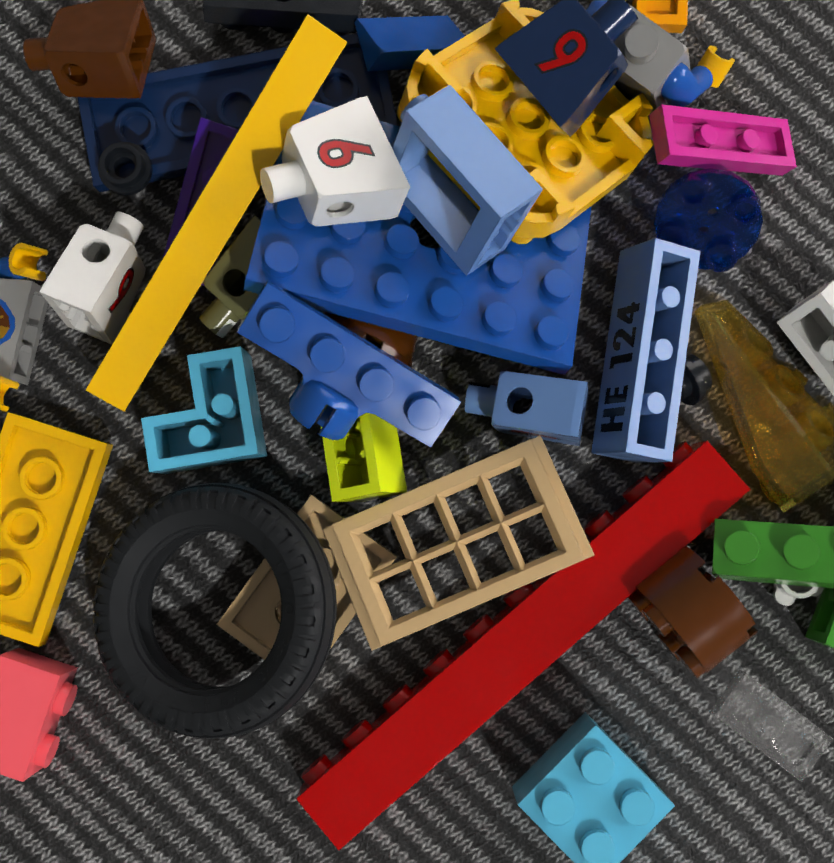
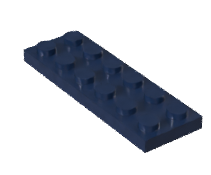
M358 34L340 36L347 41V44L312 101L338 107L357 98L367 96L379 121L398 126L387 70L367 71ZM288 46L147 73L141 98L77 97L93 186L99 192L109 191L99 177L98 163L102 152L109 145L118 142L135 143L144 149L150 157L153 167L150 182L185 176L200 117L240 129ZM132 163L124 164L120 168L119 176L122 178L130 176L135 170V165Z

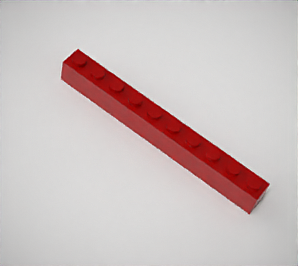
M708 440L694 443L691 446L686 441L674 448L672 462H662L666 466L664 470L652 480L647 475L637 480L622 494L627 501L612 515L608 510H604L583 528L595 556L536 580L533 584L529 583L509 592L503 598L507 606L493 619L488 614H484L463 633L467 641L452 654L447 648L438 653L423 668L427 675L412 689L407 684L398 688L382 704L386 709L384 714L371 725L366 719L359 722L341 740L346 747L331 760L323 754L301 774L300 777L304 783L296 800L338 850L344 847L636 591L638 584L687 546L710 526L715 519H718L751 490Z

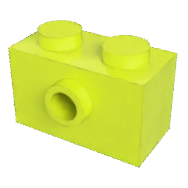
M365 413L357 418L345 438L331 440L322 437L332 502H365L407 492L398 431L395 426L374 414Z

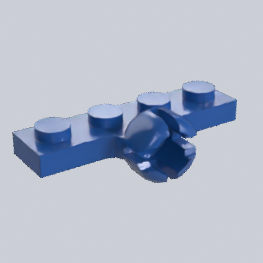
M269 280L261 289L238 327V334L296 367L302 373V379L289 399L290 413L307 429H310L318 418L317 424L322 427L318 433L319 436L331 440L343 439L359 416L370 413L380 417L431 448L461 404L459 397Z

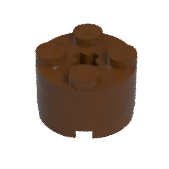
M685 546L636 586L637 590L627 599L646 621L649 620L660 632L657 637L677 661L681 660L695 678H699L702 674H707L758 633V630L753 627L755 625L753 618L719 575L714 578L708 572L701 574L697 569L706 562L693 550Z

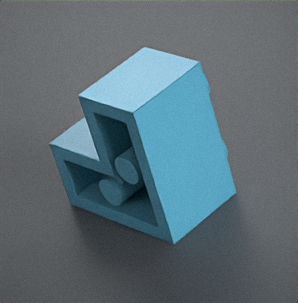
M241 346L187 355L195 409L141 418L149 472L169 474L267 457L252 357Z

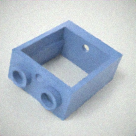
M448 85L430 97L427 94L417 96L404 108L400 116L402 123L391 147L410 185L404 205L467 276L506 249L543 191V188L455 89ZM429 150L480 207L479 211L427 155Z

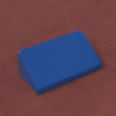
M448 15L357 18L355 21L367 71L412 69L414 61L426 49L434 56L465 37Z

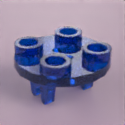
M713 168L689 172L671 183L658 201L654 219L656 238L699 250L698 269H711L716 272H723L733 268L737 260L748 253L757 242L763 223L760 198L750 183L731 171ZM714 208L717 212L711 214L708 210ZM707 227L708 230L702 232L699 230V228Z

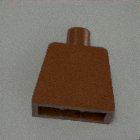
M98 0L67 6L58 10L48 37L25 39L23 52L29 69L31 71L51 70L60 92L67 97L141 98L156 43V36L143 0Z

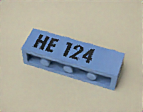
M654 238L620 251L591 454L635 463L672 462L700 259L699 250Z

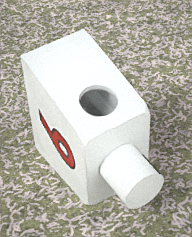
M367 96L357 98L292 125L286 133L281 157L282 164L265 167L260 171L262 189L268 202L275 203L297 197L308 222L316 227L396 218L410 189L408 180Z
M116 211L105 231L90 224L79 226L39 291L67 327L109 344H113L123 327L146 270L135 248V244L144 228L143 224L136 218L124 212Z

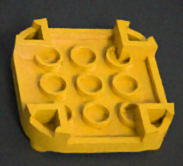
M509 0L501 3L495 18L434 56L426 49L414 61L402 99L397 108V116L402 122L400 119L401 113L414 98L421 94H427L430 97L451 85L543 188V191L511 239V241L517 244H527L533 238H544L559 231L630 176L654 145L653 140H651L652 131L648 115L653 110V107L643 93L629 101L613 85L580 128L570 137L559 127L495 50L501 42L544 13L533 8L520 7L519 0ZM429 150L427 155L462 191V193L474 204V206L478 210H480V207L477 205V203L470 197V195L463 189V187L455 180V178L448 172V170Z

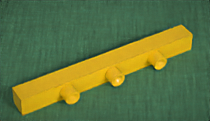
M307 14L86 388L87 392L122 411L126 410L261 186V169L274 165L284 148L287 130L292 125L300 122L347 44L346 40L309 14Z

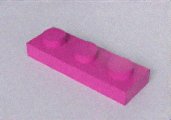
M663 104L649 114L658 165L783 176L797 167L788 119Z

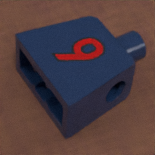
M561 0L501 42L495 50L559 127L571 137L625 72L628 63L614 41L638 20V17L625 0H608L592 16L578 0Z

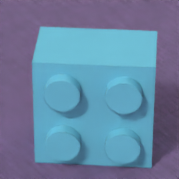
M586 712L512 786L517 805L574 863H620L675 807L661 788Z

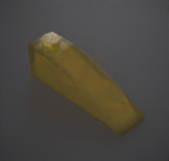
M728 300L701 305L694 312L750 467L760 480V487L766 497L776 503L782 512L785 513L834 484V405L831 402L825 407L818 404L805 391L804 386L807 384L808 379L797 368L791 371L786 366L778 364L771 357L773 355L772 344Z

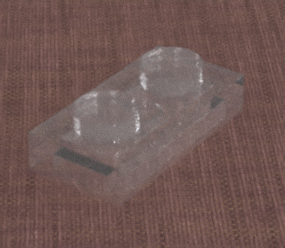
M742 670L737 672L709 711V713L801 782L804 781L833 740L823 730Z

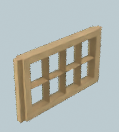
M541 436L529 439L323 529L371 651L595 556ZM521 466L536 503L504 516L489 479ZM477 484L493 521L461 535L445 497ZM434 503L449 540L417 553L402 516ZM542 513L558 550L525 564L509 526ZM390 521L406 559L374 572L359 534ZM497 531L514 569L481 583L466 544ZM454 550L470 588L437 602L422 563ZM410 569L426 607L393 620L378 582Z

